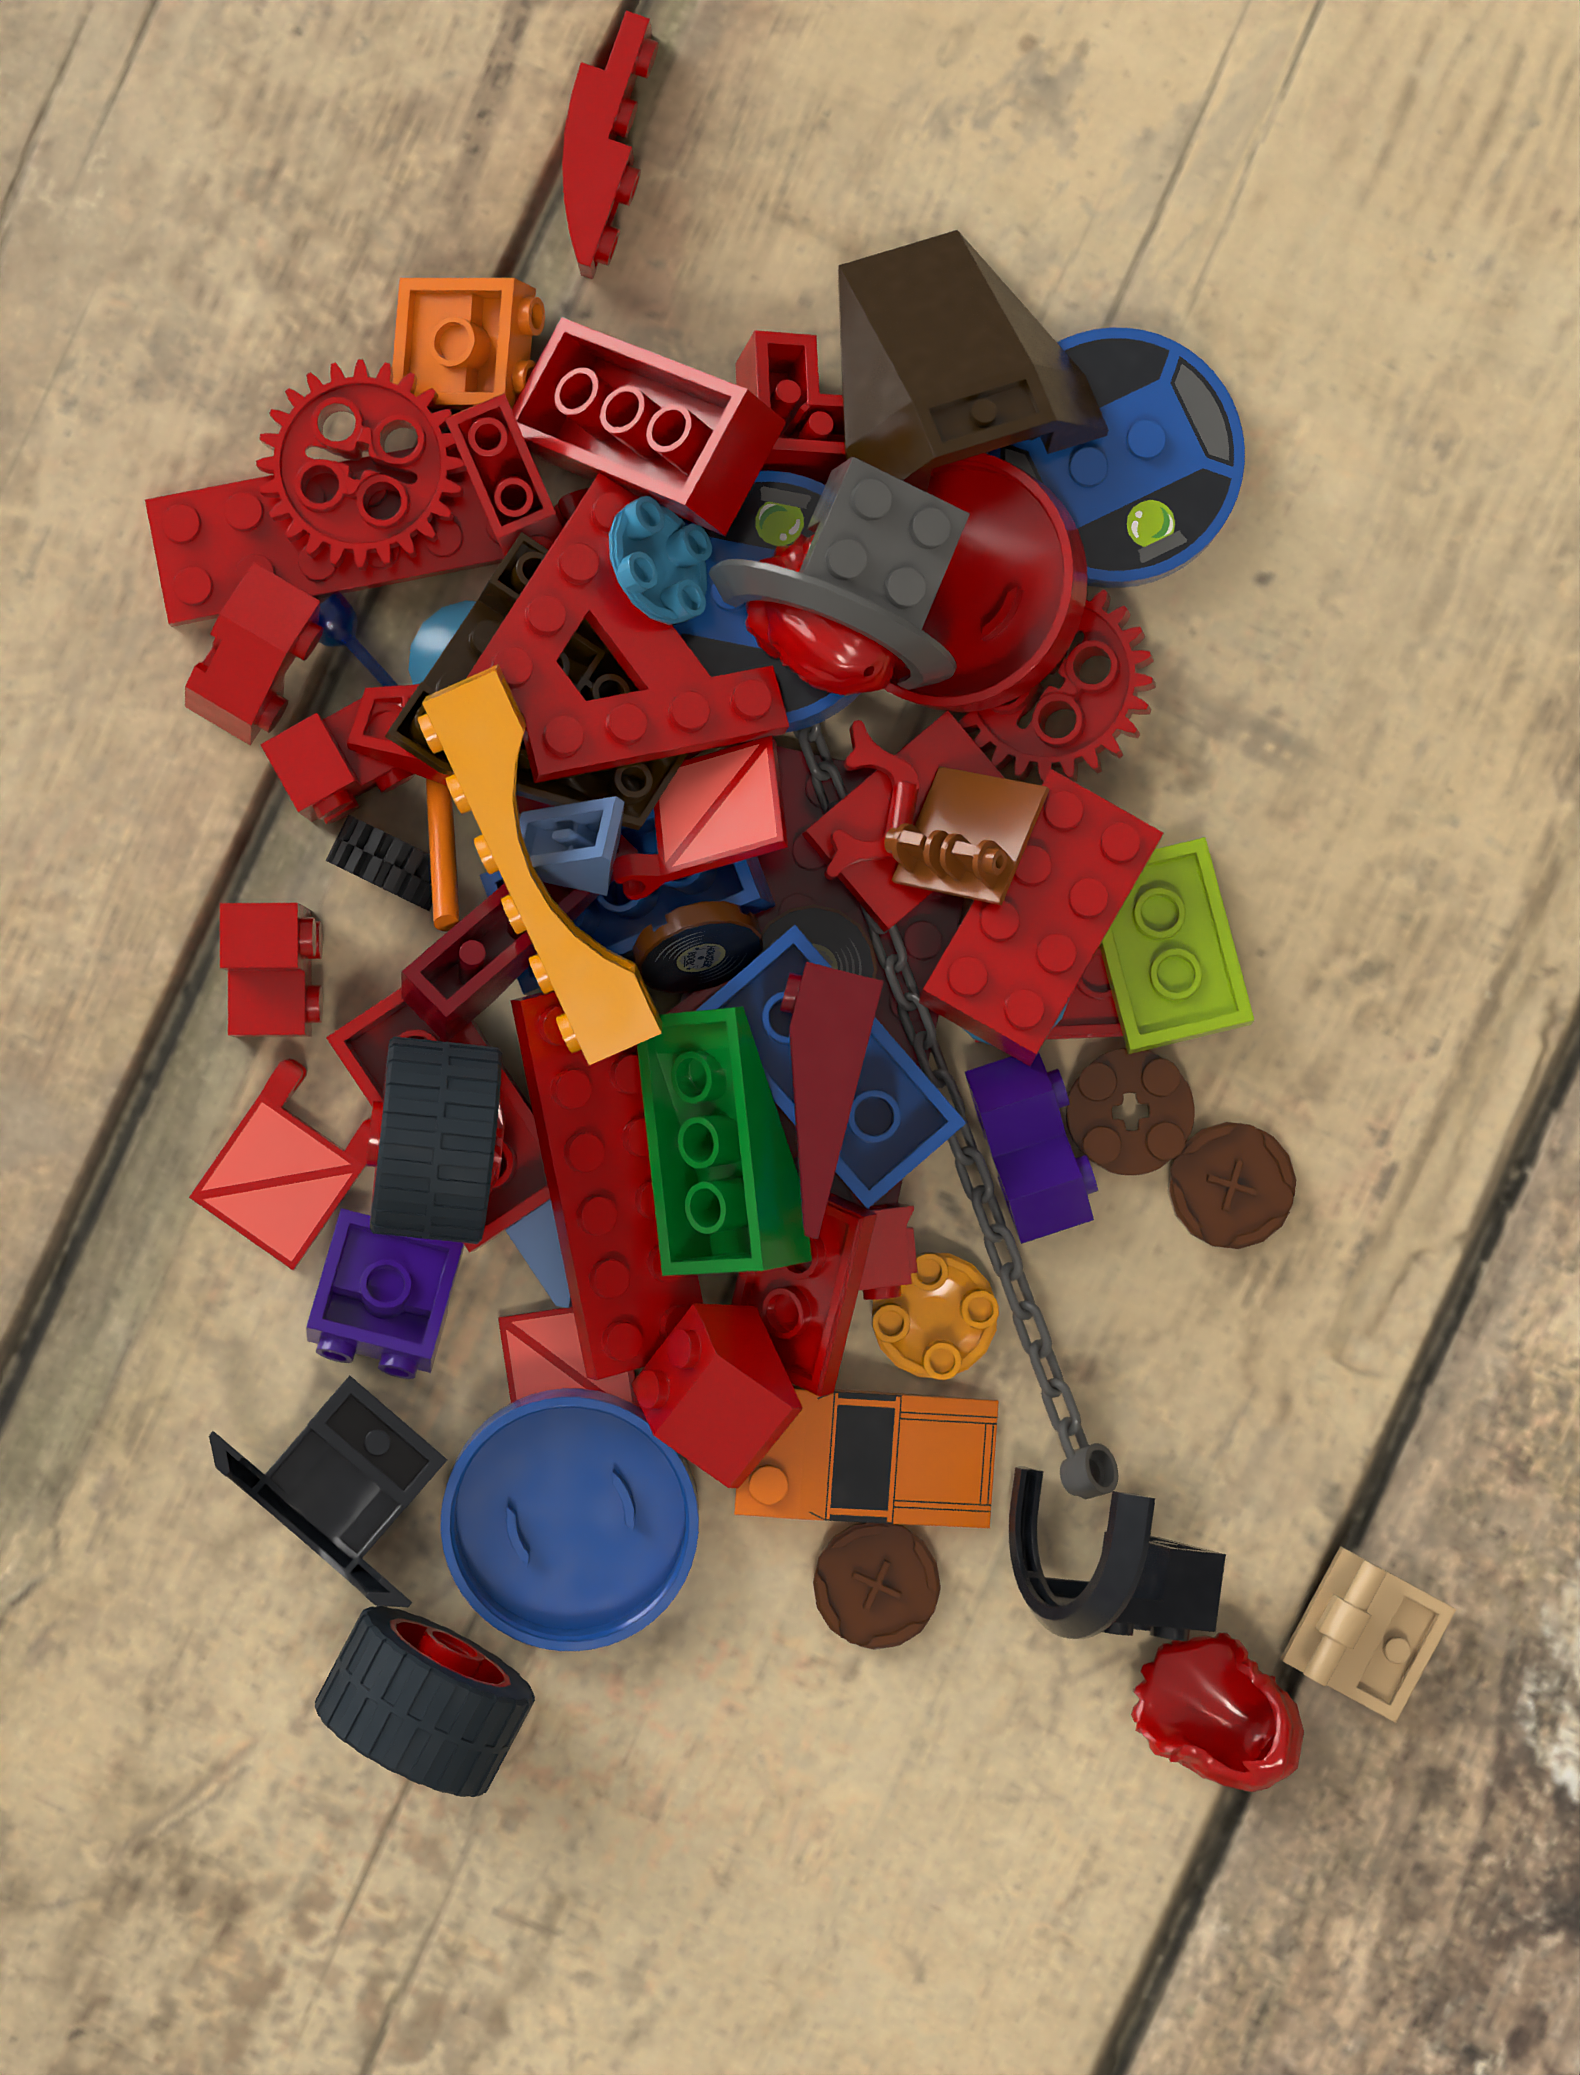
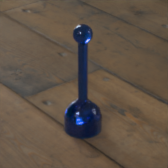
M339 591L331 595L320 605L318 625L323 627L324 630L319 643L332 648L345 645L383 687L399 686L355 638L358 617L352 605Z

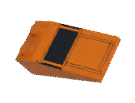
M793 1386L803 1407L802 1411L743 1484L736 1488L734 1515L801 1520L990 1528L999 1401L835 1389L833 1394L819 1397L799 1386Z

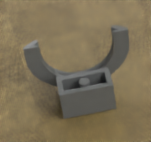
M851 457L830 473L807 528L814 532L815 535L799 572L758 561L728 559L711 567L709 575L723 601L735 608L753 600L785 604L835 621L877 642L905 663L904 667L910 670L911 673L900 678L897 685L910 690L938 684L954 675L957 664L950 652L925 633L922 627L970 513L855 457Z

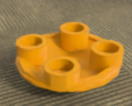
M924 1252L916 1255L918 1273H911L912 1284L901 1285L902 1296L873 1300L871 1325L880 1349L898 1368L918 1377L947 1380L954 1377L957 1373L968 1370L987 1352L997 1331L999 1305L994 1297L989 1281L972 1263L951 1253Z

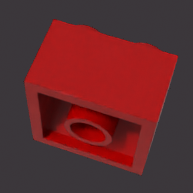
M693 1303L631 1384L653 1436L727 1488H739L803 1409L756 1306Z

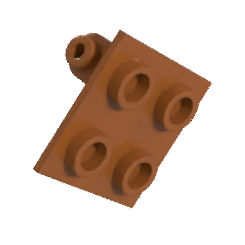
M940 766L915 826L903 823L898 828H891L886 834L885 849L888 853H892L894 859L899 863L892 881L896 884L1002 905L1050 789L1046 786Z

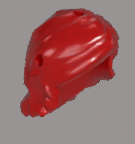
M801 534L789 546H776L773 556L761 559L758 562L799 572L814 535L807 538ZM760 600L746 602L748 613L745 621L746 629L755 636L758 646L775 659L780 658L782 666H789L792 672L797 673L800 679L807 682L811 687L846 696L879 691L886 688L893 676V669L899 658L877 642L842 624L796 607Z
M1218 1632L1215 1637L1204 1635L1193 1637L1188 1641L1172 1640L1170 1643H1163L1158 1647L1154 1661L1144 1664L1140 1670L1145 1680L1133 1689L1139 1701L1135 1704L1131 1713L1133 1721L1137 1722L1135 1731L1141 1733L1148 1740L1149 1748L1155 1755L1169 1758L1170 1762H1178L1204 1779L1248 1792L1268 1789L1298 1769L1304 1738V1729L1298 1706L1290 1698L1289 1694L1276 1684L1275 1676L1259 1671L1258 1664L1248 1658L1249 1653L1240 1640L1231 1638L1228 1633Z

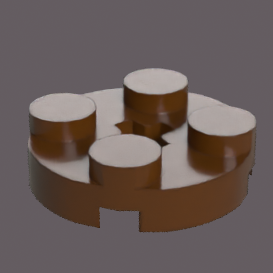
M1123 1048L1100 1055L1081 1071L1068 1093L1070 1105L1066 1106V1122L1072 1141L1084 1155H1087L1089 1161L1110 1173L1142 1175L1160 1169L1181 1153L1194 1125L1195 1106L1189 1084L1173 1062L1149 1050L1128 1054L1127 1049ZM1125 1093L1135 1094L1137 1103L1147 1104L1148 1117L1138 1119V1129L1134 1131L1126 1130L1124 1120L1113 1119L1112 1108L1123 1104V1094Z

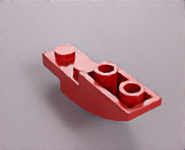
M627 10L606 69L603 70L583 62L580 63L570 98L564 133L562 170L568 229L580 274L590 279L594 278L598 263L609 266L620 235V229L612 227L620 203L630 206L639 183L641 169L633 167L634 155L632 147L617 142L615 139L616 136L627 138L631 130L638 107V102L630 99L637 76L646 79L649 77L659 47V42L651 40L650 18Z
M505 393L446 417V423L504 557L521 532L549 550L563 528Z

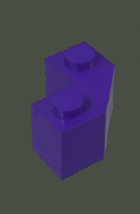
M1038 1052L1031 1066L1011 1056L965 1071L976 1115L984 1139L987 1140L998 1173L997 1179L1020 1243L1023 1244L1093 1221L1094 1217L1088 1194L1097 1192L1098 1187L1087 1155L1075 1158L1066 1136L1059 1108L1070 1105L1059 1070L1055 1069L1047 1072Z

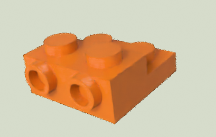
M400 278L392 364L393 383L398 385L408 373L415 374L417 385L414 395L416 397L431 388L438 395L432 409H458L463 411L505 393L512 409L536 365L535 361L530 360L532 336L540 335L545 324V309L542 300L539 297H535L536 288L516 278Z

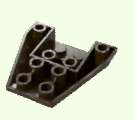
M958 230L838 266L844 452L847 460L855 457L927 492L932 469L1038 436L1041 437L1047 454L1108 435V427L1086 375Z
M520 533L424 681L419 684L385 735L386 738L436 771L449 776L454 774L444 750L434 754L422 733L418 722V717L426 714L422 702L426 696L467 678L549 551L524 533ZM584 618L557 660V663L583 698L589 701L639 691ZM522 739L518 755L516 795L552 806L616 796L624 801L622 826L639 831L688 753L535 783L524 740Z

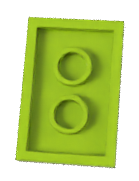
M1206 837L1155 849L1100 945L1128 1054L1252 1025L1254 1022L1252 1008Z

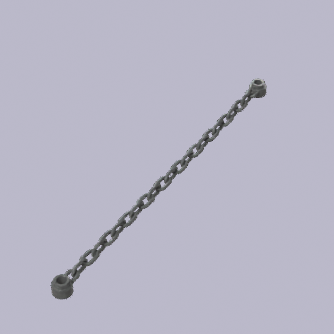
M821 723L805 729L793 731V733L799 740L800 747L811 772L813 788L821 809L825 814L848 793L840 772L833 764L832 757L821 732ZM813 741L816 742L823 761L818 764L810 746V743ZM832 778L840 799L834 800L831 803L828 801L821 782L827 781ZM860 904L866 923L869 926L868 932L881 967L885 970L894 998L898 1004L899 1018L908 1041L914 1047L921 1070L936 1088H943L947 1085L955 1107L954 1109L966 1121V1124L960 1129L967 1146L960 1147L956 1134L952 1135L948 1142L955 1157V1166L963 1189L972 1202L974 1212L984 1234L983 1240L991 1264L997 1276L1000 1277L1002 1287L1013 1312V1322L1021 1344L1030 1357L1036 1378L1042 1389V1400L1053 1428L1058 1432L1067 1458L1060 1466L1061 1482L1069 1494L1083 1499H1091L1111 1493L1118 1484L1119 1474L1116 1460L1106 1446L1099 1443L1089 1445L1074 1397L1069 1386L1064 1382L1061 1369L1052 1349V1340L1039 1307L1035 1304L1034 1297L1023 1272L1022 1258L1011 1231L1006 1227L1003 1214L994 1194V1185L981 1152L977 1149L976 1142L965 1117V1107L953 1076L948 1072V1067L939 1043L936 1040V1029L927 1007L918 1003L920 999L919 990L907 962L906 948L898 927L895 924L889 930L883 932ZM889 931L897 954H891L887 957L879 934H885ZM900 971L909 990L905 994H903L896 973ZM918 1008L926 1031H920L916 1034L907 1011H914ZM929 1048L938 1068L932 1071L924 1051ZM974 1162L984 1184L978 1185L975 1188L972 1186L965 1167L972 1165ZM988 1202L996 1224H989L982 1204ZM1004 1239L1012 1262H1007L1002 1266L994 1243H1000ZM1017 1280L1025 1301L1018 1302L1011 1281ZM1031 1317L1034 1318L1041 1339L1035 1340L1033 1343L1030 1341L1023 1320H1029ZM1045 1357L1053 1375V1378L1047 1380L1040 1359ZM1062 1394L1070 1417H1065L1060 1421L1052 1398L1059 1397ZM1074 1434L1080 1447L1075 1450L1069 1436Z

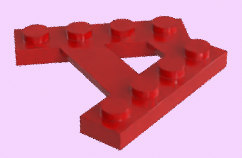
M600 472L467 676L469 678L499 664L526 723L523 740L534 782L538 783L757 740L770 735L778 736L785 734L789 728V722L773 665L711 677L672 624L668 625L650 619L632 604L619 585L610 560L609 532L615 515L628 503L639 497ZM584 618L639 691L589 701L583 698L557 663V660Z

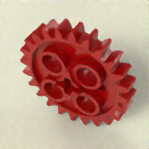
M363 359L357 360L354 375L345 378L344 373L336 362L331 363V382L323 385L310 372L306 374L307 383L311 391L309 394L303 397L290 388L285 391L288 400L294 407L289 414L271 409L269 412L272 419L281 429L279 434H260V441L269 449L274 450V456L256 460V466L262 472L274 474L275 479L264 483L259 487V490L263 497L281 498V501L270 510L269 515L275 522L293 518L285 533V536L291 543L299 540L306 534L310 535L306 547V553L310 557L315 558L325 546L330 547V563L333 567L339 568L347 553H353L359 570L366 571L370 553H378L385 566L389 568L393 564V548L401 546L411 558L417 556L413 537L420 534L432 542L438 539L430 525L433 517L445 521L453 520L452 512L442 503L444 497H463L464 491L462 487L449 480V475L461 473L467 469L462 459L451 457L448 452L457 449L452 434H442L441 432L448 426L445 418L451 416L452 413L450 409L440 410L435 413L430 412L437 401L438 395L431 388L416 397L414 395L417 385L415 374L410 372L403 377L398 385L393 383V369L390 363L385 362L376 378L369 376V371ZM336 412H348L354 415L356 419L353 433L347 439L341 441H331L325 438L323 435V425L326 419ZM408 428L415 431L418 435V443L415 450L410 455L402 458L386 454L384 446L387 436L393 430ZM310 447H316L345 459L359 461L363 451L368 452L371 460L377 467L414 473L417 475V480L413 484H407L371 470H364L360 480L355 479V475L345 463L327 459H313L308 457L306 453ZM330 473L336 476L339 481V487L336 495L330 501L314 503L307 499L306 488L309 481L315 475ZM388 489L399 493L401 496V506L392 518L377 520L369 515L368 503L376 492Z
M1101 590L1091 601H1088L1086 596L1084 612L1076 632L1084 633V640L1070 652L1066 659L1067 650L1060 662L1049 673L1054 675L1057 671L1065 681L1060 689L1048 686L1044 691V687L1039 683L1011 704L969 712L958 722L967 733L981 730L974 739V742L983 753L994 746L996 747L991 762L999 771L1014 759L1015 776L1021 781L1028 777L1033 766L1038 767L1042 782H1044L1051 769L1055 771L1056 768L1060 767L1063 768V771L1070 780L1077 782L1078 763L1086 761L1090 768L1098 774L1102 772L1098 754L1103 750L1108 751L1119 759L1124 756L1121 747L1116 741L1120 734L1139 738L1140 732L1129 719L1132 714L1149 715L1152 709L1149 704L1137 696L1138 692L1155 689L1156 682L1152 677L1138 673V670L1153 663L1154 659L1150 651H1133V648L1146 636L1140 626L1122 631L1131 614L1125 605L1116 608L1108 614L1107 610L1111 597L1106 590ZM1093 656L1109 658L1111 660V669L1109 675L1103 681L1097 684H1087L1080 680L1079 671L1087 659ZM1038 702L1029 725L1023 729L1019 728L1018 722L1021 717L1025 716L1034 704ZM1062 709L1075 712L1076 724L1067 736L1052 738L1046 735L1045 724L1053 712Z

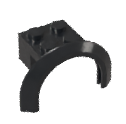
M349 1375L266 1474L260 1471L216 1432H211L209 1440L215 1468L300 1538L356 1587L375 1606L407 1608L412 1604L411 1600L362 1558L448 1459Z
M1023 1466L1015 1467L1009 1512L1011 1563L1015 1580L1025 1602L1036 1619L1047 1630L1063 1638L1086 1639L1101 1632L1133 1636V1631L1136 1629L1150 1631V1635L1154 1637L1188 1641L1190 1630L1216 1632L1226 1554L1161 1537L1150 1536L1155 1498L1135 1493L1112 1491L1107 1532H1104L1101 1557L1091 1580L1080 1581L1044 1577L1037 1539L1038 1510L1044 1471Z

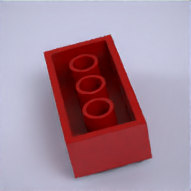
M561 317L512 408L529 451L541 460L591 481H594L600 472L639 498L644 496L652 497L658 504L668 508L678 517L726 536L786 424L782 417L744 387Z
M1053 769L1049 771L1041 785L1048 787L1050 790L1002 905L974 900L925 984L918 1002L1028 1066L1032 1065L1164 832Z
M401 988L326 1037L371 1106H373V1101H382L390 1039L395 1036L444 1042L402 999ZM474 1020L448 1041L491 1047ZM503 1063L500 1099L503 1113L505 1114V1127L500 1173L489 1195L482 1241L478 1244L463 1243L469 1253L475 1252L505 1232L510 1226L551 1200L532 1107Z

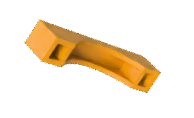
M499 664L426 696L422 702L426 714L418 717L422 733L434 754L444 750L454 772L453 775L445 778L448 789L460 813L464 814L472 811L482 832V835L473 838L477 852L489 874L500 871L510 893L501 898L505 913L516 934L527 930L537 952L536 955L529 958L530 966L543 993L546 994L554 990L565 1014L556 1017V1021L570 1052L574 1053L582 1049L588 1065H591L662 1034V1020L636 963L606 949L577 927L552 899L533 867L521 832L516 798L518 755L526 723Z

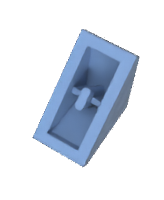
M615 796L522 812L520 817L521 832L533 867L542 882L607 896L613 872V862L616 859L621 837L624 801Z
M549 1200L505 1231L554 1304L559 1307L570 1308L572 1303L551 1200Z

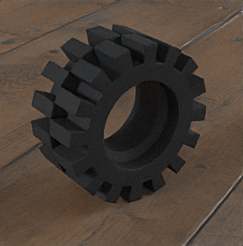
M348 815L326 861L430 911L433 905L430 854Z

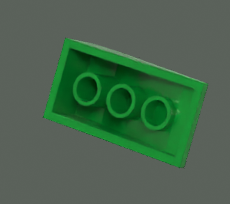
M744 1007L659 1014L662 1020V1034L637 1044L662 1276L764 1271L812 1261L810 1238L804 1235L799 1176Z

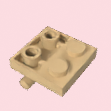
M1340 1546L1280 1659L1319 1684L1333 1688L1396 1723L1457 1609Z

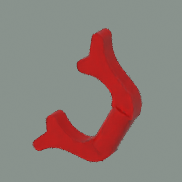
M861 720L854 721L849 728L853 751L846 757L843 765L849 771L859 768L877 769L889 777L893 791L887 826L881 839L876 841L858 840L841 829L836 830L830 837L835 854L824 871L825 877L829 880L837 877L843 869L851 864L860 861L892 858V853H888L885 849L887 832L891 828H898L903 823L913 825L920 789L918 775L908 762L879 747L872 740L865 724Z

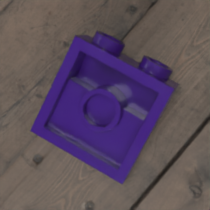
M341 1208L307 1322V1341L318 1344L316 1353L332 1361L352 1363L355 1354L380 1360L378 1369L394 1377L414 1379L417 1370L431 1373L465 1245L462 1242L373 1234L370 1230V1215Z

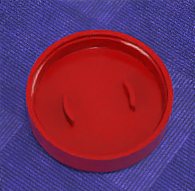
M982 453L932 469L927 493L970 513L922 627L925 633L950 652L956 661L957 668L954 675L945 681L908 690L897 685L900 678L911 673L909 669L904 667L905 663L899 659L893 669V676L889 684L884 688V690L897 697L934 710H948L949 712L981 711L1010 702L1039 684L1065 655L1079 628L1086 602L1088 575L1084 547L1078 529L1063 503L1047 486L1032 475L1000 458Z

